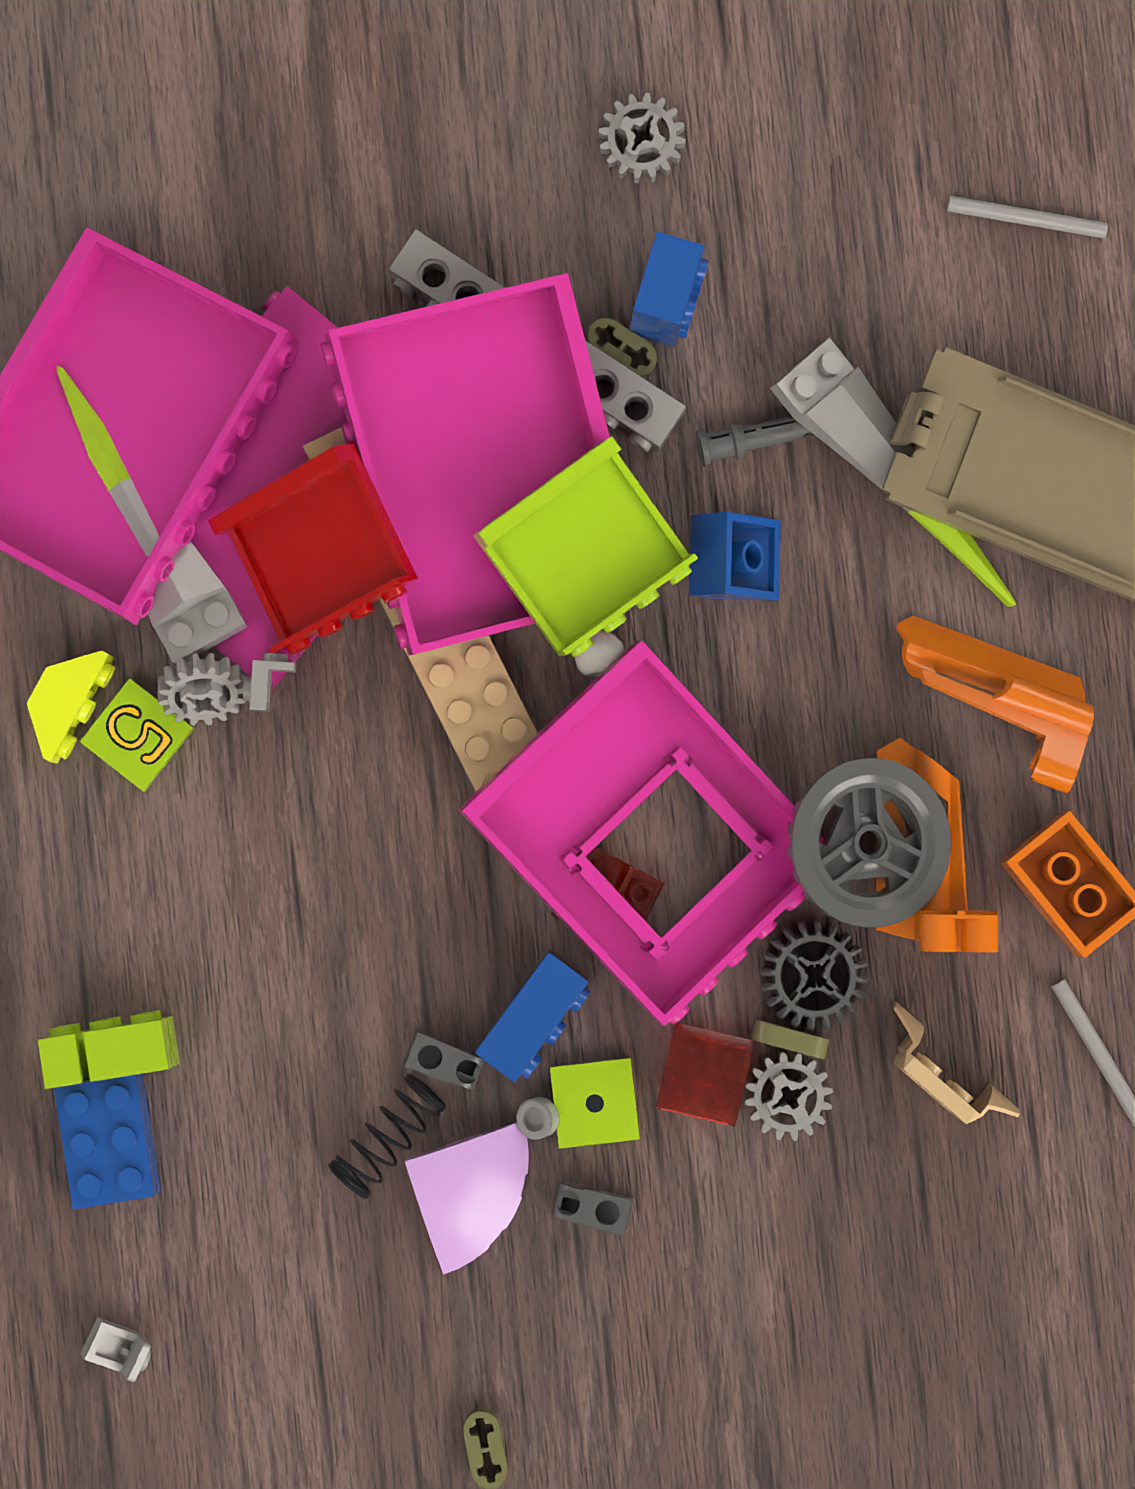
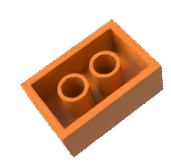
M1071 811L1060 812L999 861L1000 865L1075 957L1086 958L1135 918V890Z

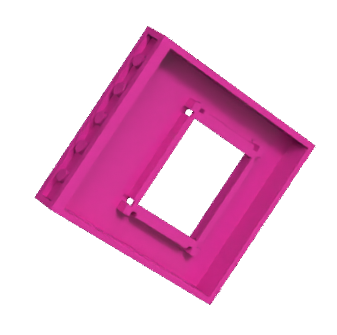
M642 640L633 642L458 809L466 820L648 1014L663 1026L669 1022L673 1025L680 1021L690 1009L687 1004L698 993L704 996L711 991L719 981L716 976L727 965L730 968L737 965L747 955L748 950L746 947L756 937L762 939L767 936L777 925L775 919L785 909L791 911L805 899L803 888L799 882L795 881L792 874L794 867L792 860L788 859L787 849L790 848V835H787L788 826L793 822L795 815L793 809L795 806ZM677 770L751 851L670 930L660 937L585 856ZM820 834L819 842L825 844L826 840Z

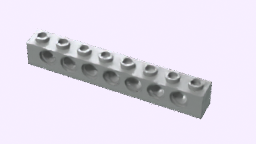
M416 229L389 268L390 276L395 280L392 285L410 298L417 294L428 302L426 307L457 300L460 295L466 292L478 295L505 288ZM433 270L441 271L446 276L444 283L439 287L427 286L423 280L428 272ZM585 340L595 381L606 380L614 388L612 395L607 398H600L607 428L614 430L618 426L630 434L628 441L644 452H648L651 448L658 453L685 413L686 406ZM631 402H640L646 407L648 414L641 420H632L627 417L624 409Z

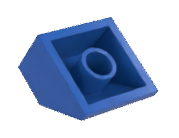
M732 512L691 515L690 554L695 553L698 559L690 564L692 572L689 574V596L721 600L779 601L781 520Z

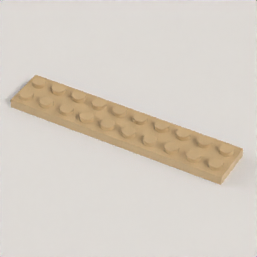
M342 427L304 445L303 449L308 459L311 460L333 446L346 445ZM383 599L379 600L393 628L394 625L400 624L396 608L389 609L388 604L384 603ZM489 635L408 656L475 792L538 734Z

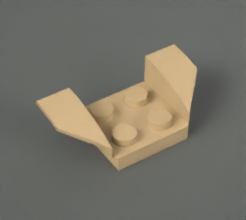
M896 1001L892 1003L894 1011L909 1033L899 1044L898 1053L894 1060V1064L955 1118L965 1124L982 1117L988 1109L1015 1117L1020 1115L1019 1108L990 1083L975 1101L969 1105L973 1097L950 1079L946 1083L940 1080L938 1075L942 1070L919 1052L915 1056L911 1054L920 1043L924 1032V1025Z

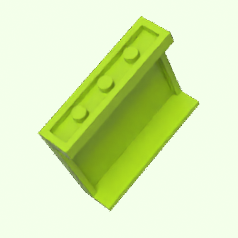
M612 436L600 442L473 535L558 656H566L571 653L575 658L585 652L594 644L591 640L592 636L602 629L609 633L627 620L623 613L634 605L642 609L660 596L656 590L668 580L674 585L692 572L689 565L698 559L695 553L688 554L621 459L618 452L622 449Z

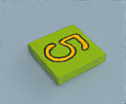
M129 678L80 740V743L145 792L195 728L184 719L176 722L174 713L165 715L163 705H159L158 699Z

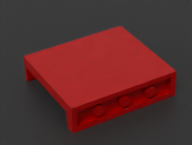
M354 443L329 448L208 520L214 535L229 533L280 640L279 643L269 648L271 654L287 650L289 655H293L307 649L312 645L309 640L317 634L320 635V638H324L343 628L341 621L351 617L352 621L372 613L375 611L373 603L383 599L384 603L403 596L407 593L404 586L418 579Z

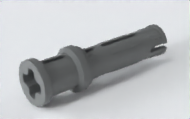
M792 416L743 427L741 424L731 423L727 429L704 433L703 430L696 431L695 434L698 454L703 467L710 465L712 460L730 456L740 459L747 455V451L815 436Z

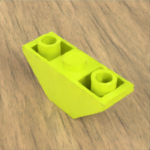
M101 650L45 668L27 702L41 753L45 760L58 764L60 758L67 759L77 741V738L73 736L80 722L85 724L89 720L96 706V702L92 701L99 686L103 688L107 686L114 674L115 666L111 665L115 658L114 656Z

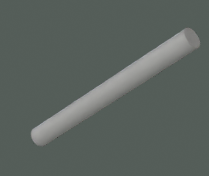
M951 195L947 204L948 212L1105 239L1108 229L1107 222Z
M1065 978L1051 985L1052 990L1132 1125L1135 1127L1134 1094Z

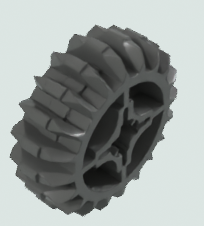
M815 920L813 922L812 933H808L805 922H798V936H794L788 927L782 930L783 935L788 940L784 945L776 938L771 939V945L779 950L776 956L769 952H763L762 958L773 963L771 969L766 967L759 968L760 975L771 976V982L762 983L760 990H774L775 994L766 1000V1004L769 1007L779 1002L783 1004L776 1013V1016L780 1019H783L789 1011H792L793 1015L790 1025L793 1027H797L800 1024L801 1018L806 1017L805 1025L807 1030H814L815 1018H820L823 1029H830L831 1023L828 1016L832 1014L842 1024L846 1020L840 1011L841 1008L845 1006L852 1013L858 1010L857 1006L849 1001L851 996L854 995L860 999H864L866 996L865 992L855 989L856 982H869L868 976L857 975L856 970L868 966V962L865 959L854 961L852 957L858 954L862 947L859 944L853 945L848 949L845 947L852 937L849 932L843 933L838 940L835 939L838 928L835 924H830L826 934H822L821 921ZM811 941H820L830 945L825 953L811 961L804 959L793 950L797 946ZM839 955L842 957L846 967V982L842 991L832 982L830 977V969ZM785 959L796 969L798 974L797 983L792 988L793 991L789 996L784 992L781 983V969ZM798 961L807 967L811 965V968L814 969L816 964L821 965L822 970L819 975L823 978L822 981L829 986V989L824 985H817L815 982H812V986H807L805 982L808 979V975L804 972L805 969L798 964ZM816 990L824 992L834 1000L831 1004L817 1009L797 1006L803 997L806 998L808 994Z

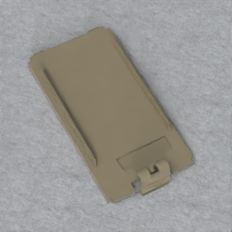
M948 347L943 348L941 351L934 350L920 387L928 392H910L907 394L889 443L896 446L909 443L916 445L911 457L895 452L881 489L887 492L884 500L1135 602V425ZM923 410L928 411L927 416L920 418Z

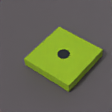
M630 1057L550 1066L553 1101L559 1114L557 1127L559 1149L640 1139Z

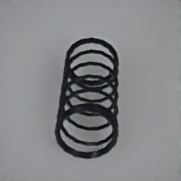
M407 1074V1077H404V1081L416 1094L436 1109L437 1113L423 1107L398 1089H394V1093L417 1118L423 1130L407 1123L384 1106H379V1109L405 1138L408 1146L396 1142L370 1123L365 1122V1126L388 1151L394 1163L385 1161L354 1139H350L351 1144L373 1167L379 1180L362 1173L340 1156H336V1160H332L328 1164L331 1172L345 1186L363 1199H368L371 1191L356 1174L373 1183H382L383 1181L381 1172L369 1156L387 1166H397V1159L382 1138L401 1149L411 1150L412 1148L409 1137L395 1120L418 1133L426 1132L425 1123L409 1102L432 1116H440L441 1112H444V1109H446V1104L412 1074Z

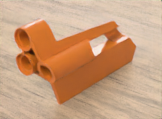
M914 615L899 622L896 629L904 641L902 660L907 672L913 677L921 679V682L929 687L1036 734V740L1039 743L1029 764V768L1033 769L1032 781L1068 794L1076 779L1094 720V708L1092 704L1086 702L1082 679ZM936 672L957 679L959 681L965 682L967 684L973 685L975 687L981 688L983 690L989 691L991 693H994L995 695L988 694L986 692L951 680L947 677L936 674Z
M898 738L876 751V758L891 760L912 769L947 802V818L951 833V853L944 879L930 901L911 917L889 926L875 927V930L919 941L920 951L998 952V911L968 910L959 780L928 755L915 749L902 738ZM891 801L886 802L883 805L903 837H905L907 829L900 812ZM885 877L876 878L875 892L886 887Z

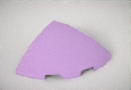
M517 1122L446 1144L444 1147L415 1155L405 1160L408 1174L443 1275L461 1268L484 1253L500 1233L508 1227L522 1199L521 1194L529 1166L528 1139L519 1130Z

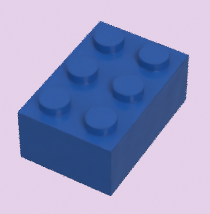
M656 232L634 305L629 330L641 338L674 348L678 337L686 339L709 262L708 259L701 258L705 245L662 232Z
M549 950L477 1047L475 1054L514 1083L520 1075L528 1079L541 1061V1056L537 1054L544 1042L550 1046L554 1044L566 1027V1024L561 1021L570 1008L576 1013L589 996L590 991L585 988L589 983L588 978Z
M143 1074L90 1082V1079H84L81 1084L54 1088L72 1209L153 1197L161 1191Z

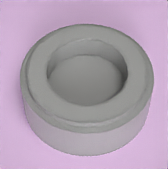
M536 1097L526 1100L520 1105L516 1121L523 1135L537 1140L548 1137L555 1132L559 1123V1114L556 1106L550 1100L544 1097Z

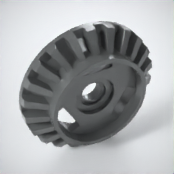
M863 758L845 761L833 768H828L821 773V776L815 782H811L804 790L806 793L801 801L796 802L793 812H795L793 822L788 826L787 835H790V848L787 849L788 859L792 860L794 867L792 872L794 879L800 883L804 890L803 894L808 901L813 902L819 908V911L826 916L832 917L841 923L859 927H883L899 923L917 913L930 901L940 887L948 868L951 853V833L942 802L932 787L919 774L891 760ZM891 801L900 812L907 829L905 837H903L883 805L886 802ZM835 805L840 810L825 844L819 842L821 826L828 811ZM866 831L873 832L878 840L876 850L869 855L862 852L859 846V839ZM885 877L886 887L880 891L850 893V880Z

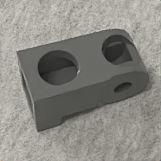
M419 1029L415 1030L403 1061L404 1067L470 1090L475 1089L485 1063L475 1053L445 1042Z
M560 1182L552 1215L563 1220L624 1236L627 1231L634 1196Z

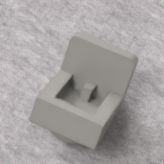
M263 653V661L253 660L252 677H245L243 686V701L250 702L249 710L270 711L272 671L296 673L297 664L287 662L288 655Z
M97 1317L80 1355L86 1361L121 1372L126 1380L135 1382L139 1372L144 1371L149 1363L151 1344L140 1331Z

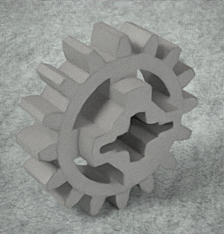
M645 93L643 102H637L635 96L629 94L628 105L625 107L619 101L614 102L616 114L605 113L603 116V122L609 127L599 128V138L608 140L600 145V154H611L606 161V166L611 168L618 164L620 166L619 177L621 179L628 172L633 173L634 183H639L641 174H647L650 182H655L657 170H660L666 176L670 174L668 161L679 163L681 155L675 149L685 147L686 139L676 136L684 132V122H673L677 117L678 110L673 108L666 112L664 110V98L658 100L656 104L650 103V93ZM635 114H645L644 116L635 119L629 118L630 116ZM660 122L663 123L668 132L669 142L659 134ZM650 126L649 139L642 141L634 150L635 136L640 137ZM615 134L618 135L620 140L625 142L626 148L623 155L616 145ZM650 157L655 159L651 162L638 163L640 160Z
M195 653L192 654V661L186 662L182 658H177L176 668L165 666V676H158V703L163 705L165 715L175 714L176 722L188 718L192 726H195L198 720H204L207 725H212V718L218 717L220 720L226 721L228 711L238 713L239 704L245 703L243 701L245 675L241 674V667L239 665L230 666L228 657L215 661L214 653H209L206 659H200L198 654Z
M784 1051L779 1052V1062L773 1063L766 1056L763 1058L766 1066L763 1071L755 1067L751 1070L757 1077L756 1082H745V1087L753 1091V1096L745 1098L744 1104L755 1106L756 1108L749 1115L752 1121L760 1118L764 1120L760 1127L763 1133L769 1131L771 1127L775 1128L774 1134L777 1140H781L785 1131L789 1132L793 1141L798 1140V1130L801 1129L809 1136L813 1135V1129L810 1124L815 1121L824 1125L826 1121L820 1115L821 1110H832V1105L824 1101V1096L833 1093V1088L822 1086L821 1084L828 1077L827 1073L822 1071L815 1074L813 1071L817 1062L811 1059L805 1065L802 1064V1054L798 1052L795 1053L792 1061H788ZM795 1069L803 1072L806 1076L794 1080L786 1078L782 1070ZM769 1078L772 1083L770 1096L762 1102V1088ZM785 1086L791 1090L799 1089L798 1093L794 1095L796 1102L791 1106L785 1101L778 1103V1100L783 1096L781 1089ZM815 1090L814 1105L811 1111L807 1113L804 1108L807 1096ZM782 1112L790 1114L795 1122L783 1123L774 1120L770 1116Z

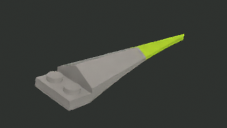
M830 337L819 344L770 388L798 423L852 464L880 489H882L895 452H900L909 457L913 453L914 449L910 443L897 446L889 443L896 422L859 367L853 368ZM902 507L953 553L1006 606L1012 607L1016 605L1014 598L970 534Z
M57 365L58 376L88 456L148 557L158 541L159 535L104 423L65 370ZM191 541L186 546H182L172 558L175 562L174 569L165 582H158L153 595L154 603L148 613L153 628L156 630L176 667L177 658H182L187 662L192 659V654L197 653L200 655L248 628L230 592Z

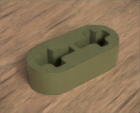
M600 318L590 326L588 330V342L642 378L649 376L654 371L657 363V353L649 342L611 318ZM608 328L612 329V338L621 346L619 349L610 343L604 344L603 347L599 346V337L595 332L597 330L605 332ZM627 348L634 354H638L641 350L647 352L646 361L650 364L647 367L639 365L637 369L632 368V358L623 351Z
M755 1019L750 1038L758 1042L820 1059H825L830 1042L828 1038Z
M477 1408L466 1416L463 1426L471 1475L478 1486L485 1489H494L505 1481L508 1473V1461L498 1416L492 1410ZM477 1418H483L485 1424H492L494 1427L488 1430V1444L481 1445L479 1433L471 1432L470 1428L476 1425ZM490 1452L494 1465L500 1464L501 1468L496 1470L494 1478H488L486 1472H479L478 1468H482L484 1465L483 1453Z

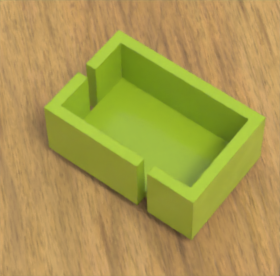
M161 1010L131 1015L130 1023L121 1024V1018L118 1016L89 1022L90 1029L81 1030L80 1023L48 1029L49 1036L38 1039L45 1089L81 1084L84 1079H90V1082L168 1070L180 1064L173 1016L162 1017Z

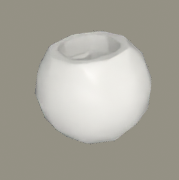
M600 630L592 636L591 640L594 644L574 658L577 669L586 677H598L625 651L622 642L612 633H606L605 630Z

